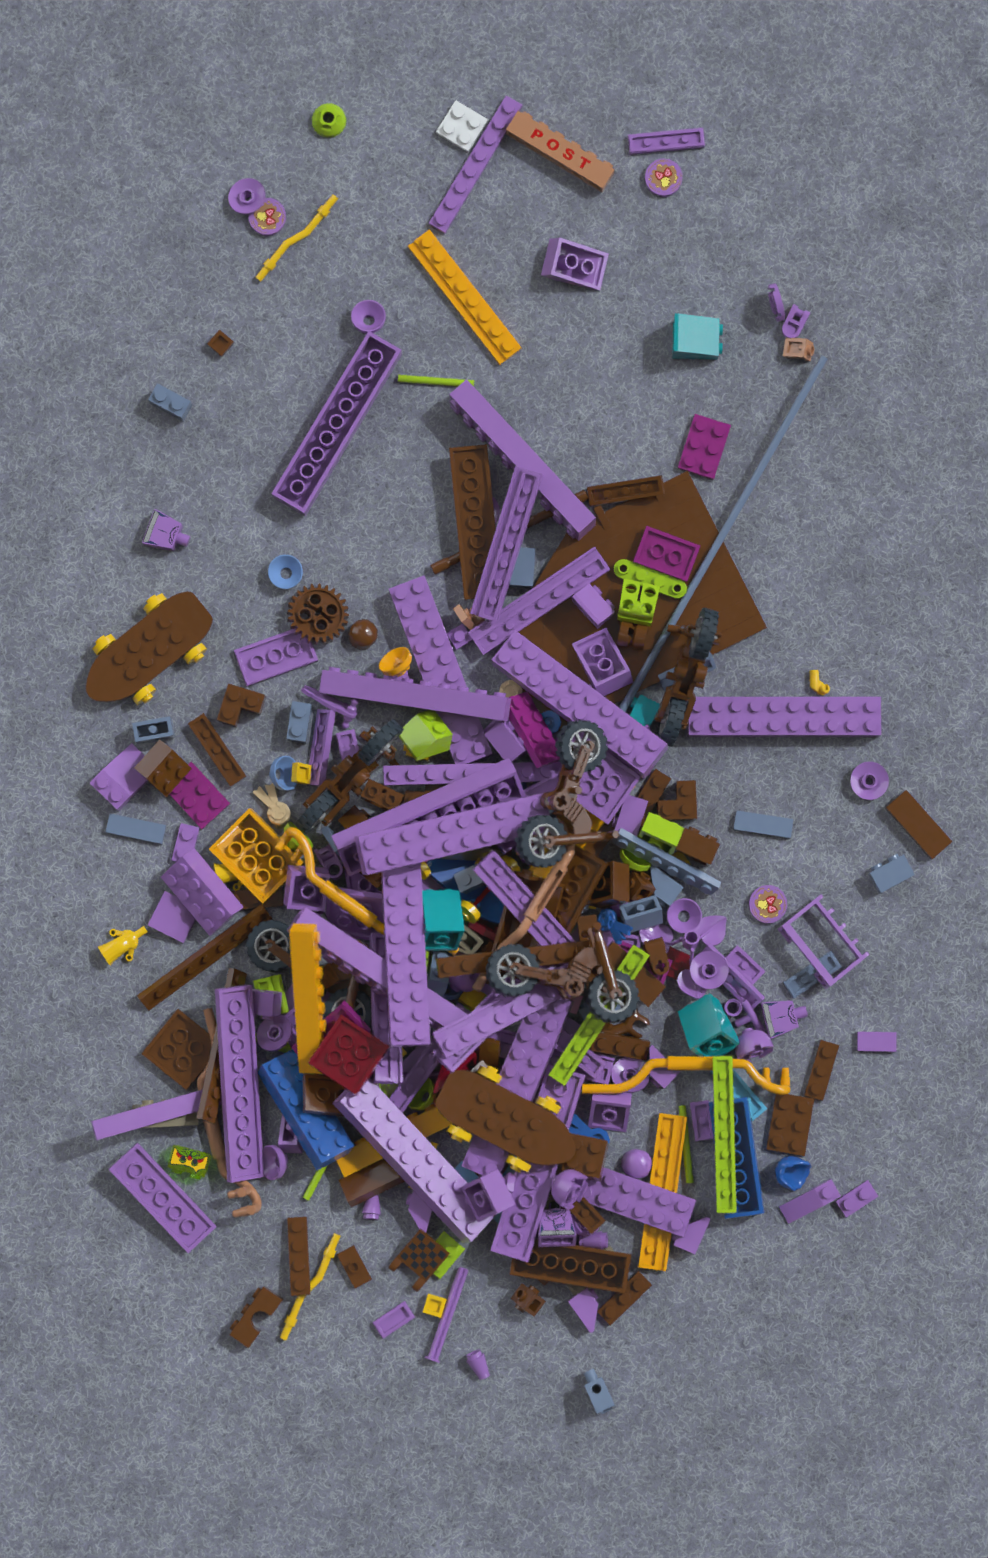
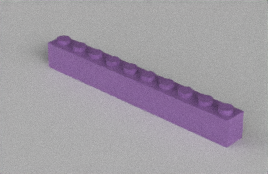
M336 667L322 670L319 693L508 721L511 698L506 697V693L494 692V695H489L487 690L476 689V692H469L468 687L457 686L456 690L450 689L448 684L441 683L436 687L431 686L432 682L420 681V684L413 683L414 679L402 678V681H397L395 676L386 675L383 678H377L375 673L365 672L364 676L358 675L359 671L348 669L347 673L340 672V668Z

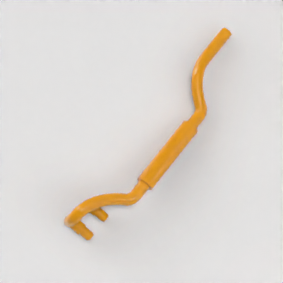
M294 827L287 828L279 838L275 849L279 852L282 851L291 838H295L299 845L292 855L291 861L293 863L298 862L304 854L306 876L311 883L320 889L319 892L368 928L372 927L384 935V924L377 920L375 914L329 880L325 881L315 873L314 855L308 839L299 829ZM459 947L457 950L447 951L454 956L458 952Z
M667 1056V1058L650 1059L631 1079L619 1084H582V1094H617L629 1091L640 1084L654 1068H667V1070L713 1071L712 1057ZM732 1059L733 1068L744 1069L757 1085L768 1092L778 1095H786L790 1092L788 1067H782L780 1085L771 1082L769 1067H763L761 1075L748 1060Z

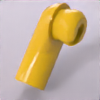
M809 670L810 688L819 695L829 693V685L819 680V670Z

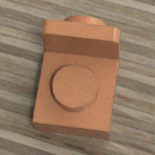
M786 337L783 351L785 358L811 361V357L814 355L813 342L805 338Z
M459 604L453 608L460 621L470 630L485 621V618L470 614L471 609H464Z

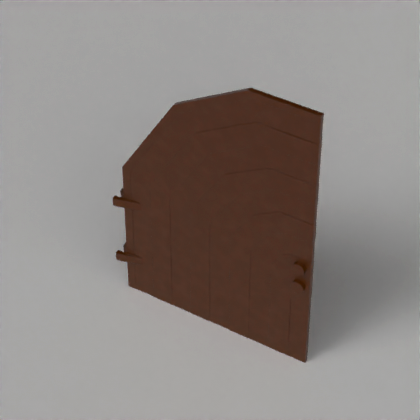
M688 471L664 482L665 494L631 499L604 512L601 505L595 507V527L579 541L576 538L572 539L566 533L534 587L593 547L597 549L610 568V571L590 584L592 587L596 585L602 592L600 596L605 601L608 599L615 606L613 609L615 614L600 628L597 629L574 604L571 596L518 632L589 685L591 683L572 646L573 643L607 628L630 669L634 683L682 599H674L659 593L652 624L647 628L643 650L634 649L632 645L628 647L617 645L621 626L620 620H617L624 580L615 575L614 565L622 559L634 561L646 526L700 545L688 581L685 582L687 588L719 534ZM724 541L676 623L677 626L696 625L699 613L704 607L718 611L719 621L716 632L722 633V636L720 637L719 645L715 646L712 644L710 650L712 655L767 628ZM624 565L621 566L620 571L626 572L627 567ZM679 585L674 586V591L679 592L681 590ZM633 586L626 587L627 589L636 590ZM640 586V590H639V595H638V600H637V601H640L641 592H642V587H641V586ZM646 590V591H645V592H648V593H653V594H655V592L652 591V590ZM670 633L637 693L660 682L658 675L675 667L682 646L685 645L687 640L685 635ZM633 683L604 697L613 704L624 700ZM529 693L540 713L548 710L553 711ZM561 716L559 717L562 723L557 732L561 731V728L569 723Z

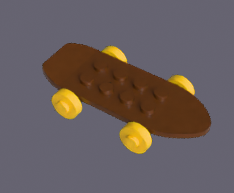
M182 592L168 599L163 593L157 596L153 595L146 601L147 604L143 608L148 615L116 640L112 634H109L106 637L103 635L98 638L92 650L99 656L92 664L86 682L88 696L95 701L111 702L122 700L135 694L132 700L136 705L142 702L146 704L153 698V694L156 691L152 684H147L183 655H185L183 659L187 664L199 662L207 650L205 645L200 642L208 634L213 618L194 593Z
M489 1065L487 1068L479 1066L478 1074L465 1070H455L453 1073H449L435 1104L439 1112L448 1121L458 1126L450 1124L447 1132L453 1134L452 1139L460 1143L463 1140L470 1142L473 1136L468 1133L470 1132L517 1156L514 1157L509 1154L506 1162L511 1164V1169L519 1173L522 1170L527 1173L529 1172L531 1165L525 1161L540 1165H555L572 1159L576 1151L573 1137L565 1124L553 1114H558L561 1109L556 1104L557 1100L547 1095L545 1098L538 1096L536 1104L498 1085L502 1076L497 1074V1069Z

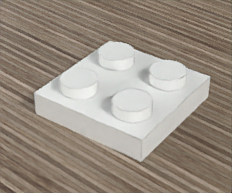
M455 100L437 129L436 134L469 153L487 124L488 119Z

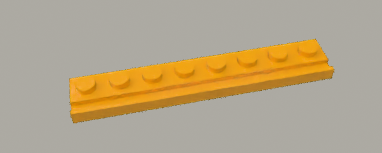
M430 229L408 245L413 255L499 365L522 349Z
M659 1113L650 1184L677 1193L687 1117ZM644 1223L639 1268L666 1271L671 1240L670 1232Z

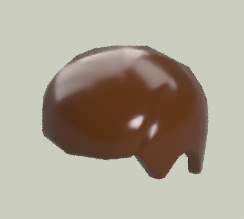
M368 619L357 620L351 625L348 632L350 644L358 650L369 649L378 637V629Z

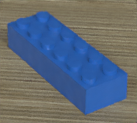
M292 1049L262 1064L258 1075L316 1170H319L348 1155L354 1145L336 1116L303 1113V1075L310 1073H299L298 1055Z
M748 1096L734 1098L737 1213H724L725 1219L764 1214L765 1212ZM710 1101L708 1104L714 1138V1101Z

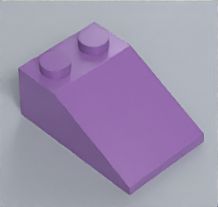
M560 237L549 239L541 276L600 290L609 254Z
M607 628L572 644L593 689L601 695L605 696L633 683L630 669Z
M132 743L90 782L118 811L148 782L134 769L145 755Z

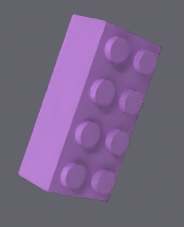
M195 848L184 854L161 876L162 880L209 936L225 926L243 908L242 904Z

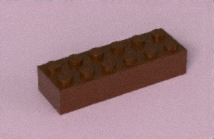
M535 1239L529 1262L512 1258L509 1275L626 1293L632 1254L577 1245L538 1247V1239Z

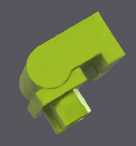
M624 579L617 620H620V623L625 621L651 626L660 586L643 583L640 601H637L641 582ZM633 586L636 590L627 589L626 587ZM646 590H653V591L655 592V594H653V593H648V592H645V591H646Z

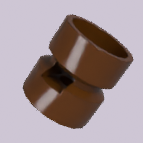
M621 621L617 645L624 647L632 645L634 649L643 650L648 626L641 624L633 626L631 622Z

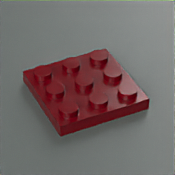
M340 1015L308 1064L357 1096L390 1046L343 1015Z

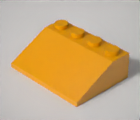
M249 808L209 848L262 903L266 902L286 883L288 865L303 866L305 864L301 857L296 863L291 861L295 851L291 850L287 845L280 852L275 849L280 836L252 808Z

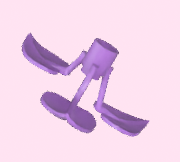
M703 917L697 929L687 931L684 937L681 936L671 942L673 939L671 929L663 924L642 929L639 931L642 943L662 937L666 953L669 951V945L674 946L682 942L684 948L690 950V968L699 940H702L705 945L711 943L713 946L719 945L723 941L726 931V917ZM690 970L680 972L677 978L680 990L694 999L702 998L707 989L701 988L694 983Z

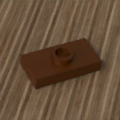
M354 1245L337 1254L355 1289L372 1280Z

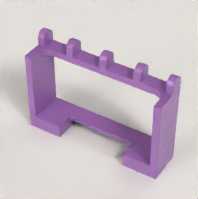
M820 894L781 925L778 931L789 944L794 942L817 971L814 973V976L827 989L870 954L868 952L861 954L854 944L859 940L855 938L853 941H850L842 931L847 925L843 923L838 926L830 916L835 910L831 908L826 911L819 902L823 898L822 894ZM812 906L819 910L856 957L854 962L834 978L790 925Z

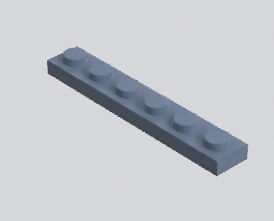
M622 828L618 830L619 837L611 840L619 848L626 849L636 857L642 858L650 862L651 865L665 870L669 875L678 877L686 884L700 889L705 894L712 895L720 887L721 882Z

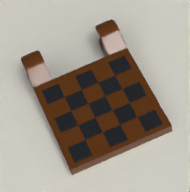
M420 1228L388 1268L394 1272L403 1262L420 1277L412 1286V1289L418 1292L450 1253Z

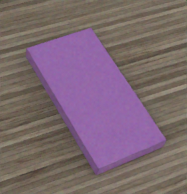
M295 628L234 650L246 686L317 662L318 658L312 641L308 644L307 637L300 640L302 634L294 635Z

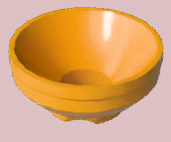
M398 647L389 651L379 663L380 671L386 676L400 677L409 670L412 660L409 649Z

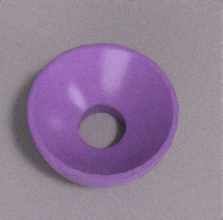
M364 300L355 305L351 313V319L358 331L365 334L368 331L375 333L383 327L386 314L380 303L374 300ZM366 317H372L375 320L372 325H366L363 321Z
M678 899L671 904L667 911V921L670 927L679 933H686L689 930L697 929L702 920V912L699 905L691 899ZM684 910L689 913L690 918L687 922L679 920L678 914L680 911Z
M267 1145L263 1147L264 1176L269 1180H277L283 1176L287 1169L288 1157L278 1146Z

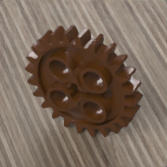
M320 583L317 588H314V585L311 584L309 590L303 586V593L297 590V597L292 596V602L288 604V607L291 609L287 610V615H290L287 622H293L290 625V629L296 628L294 635L302 634L300 640L307 637L308 644L311 640H314L315 645L318 644L319 640L324 645L327 638L330 642H333V636L339 638V632H344L345 628L343 626H347L348 623L345 619L349 617L348 613H344L348 611V606H343L346 600H340L341 593L335 595V588L329 591L328 585L322 589ZM316 598L320 603L314 605L310 600ZM332 608L336 614L330 615L326 610ZM318 612H320L321 615H318V617L315 616V613L317 614ZM305 613L310 618L304 620L300 617V614ZM323 624L326 629L319 630L316 625Z

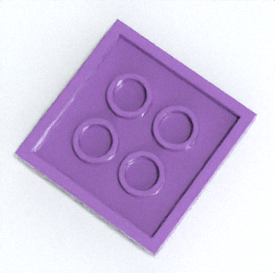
M605 752L606 758L601 761L602 764L600 766H596L595 770L583 773L579 783L582 793L577 795V801L587 811L606 824H609L641 776Z
M340 888L375 914L377 920L382 923L384 922L383 897L381 893ZM327 897L326 916L329 923L352 938L370 940L371 933L381 934L374 928L365 926Z

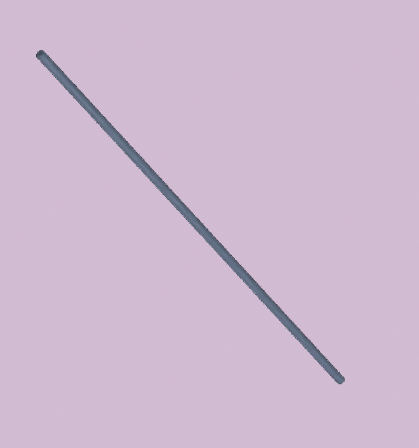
M820 356L687 588L686 594L679 602L619 708L626 712L671 633L667 632L668 624L676 625L828 360L826 357Z

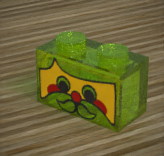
M174 1144L167 1167L172 1168L171 1172L182 1175L183 1172L190 1173L189 1177L201 1180V1177H206L212 1154Z

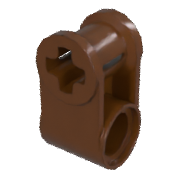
M659 937L644 941V951L650 955L648 962L652 973L655 975L667 973L670 966L663 938ZM658 961L660 964H664L662 972H660V969L655 968L658 965Z

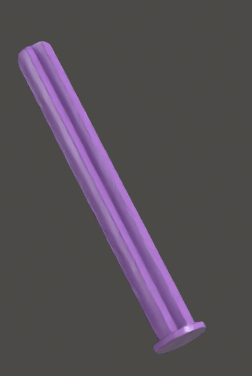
M459 1267L429 1355L425 1356L429 1360L440 1363L438 1358L468 1273L466 1268Z

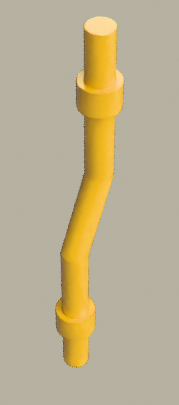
M334 194L331 195L324 205L319 207L318 213L304 230L283 241L271 258H267L263 263L264 267L255 278L261 282L269 271H273L277 266L276 262L288 247L309 236L320 221L328 216L329 210L338 200Z
M333 1233L328 1247H325L324 1257L317 1274L310 1281L311 1291L322 1281L331 1258H334L336 1254L335 1249L341 1237L336 1233ZM307 1295L297 1296L290 1314L286 1316L284 1321L285 1326L280 1335L281 1339H288L292 1327L296 1325L298 1320L296 1317Z

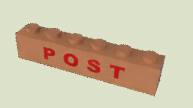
M517 111L506 129V135L598 191H604L614 175L615 169H613L612 164L605 160L603 162L600 161L591 151L585 152L578 143L567 141L560 132L555 131L554 133L549 130L548 125L541 121L539 123L536 122L529 113Z

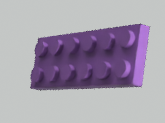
M138 1142L109 1168L111 1173L187 1253L217 1227Z
M607 1168L603 1169L601 1182L585 1179L588 1182V1187L584 1197L590 1204L681 1237L685 1236L697 1200Z

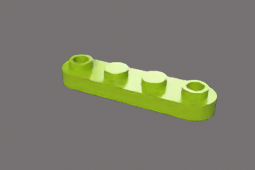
M625 559L617 561L614 565L615 575L622 580L627 579L641 582V587H643V583L660 586L659 593L674 599H680L686 594L687 586L684 581ZM623 565L626 566L627 571L621 572L620 567ZM679 585L681 590L679 592L674 591V586Z

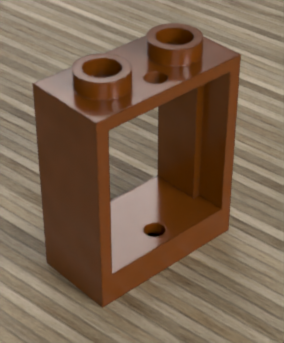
M368 779L361 794V799L385 811H389L401 805L404 795Z

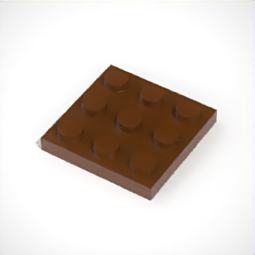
M177 1009L141 1054L187 1090L209 1062L212 1047L211 1039L206 1030L180 1009Z

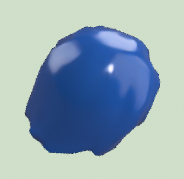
M783 1157L775 1168L777 1182L791 1191L800 1189L810 1173L811 1164L809 1161L799 1157Z

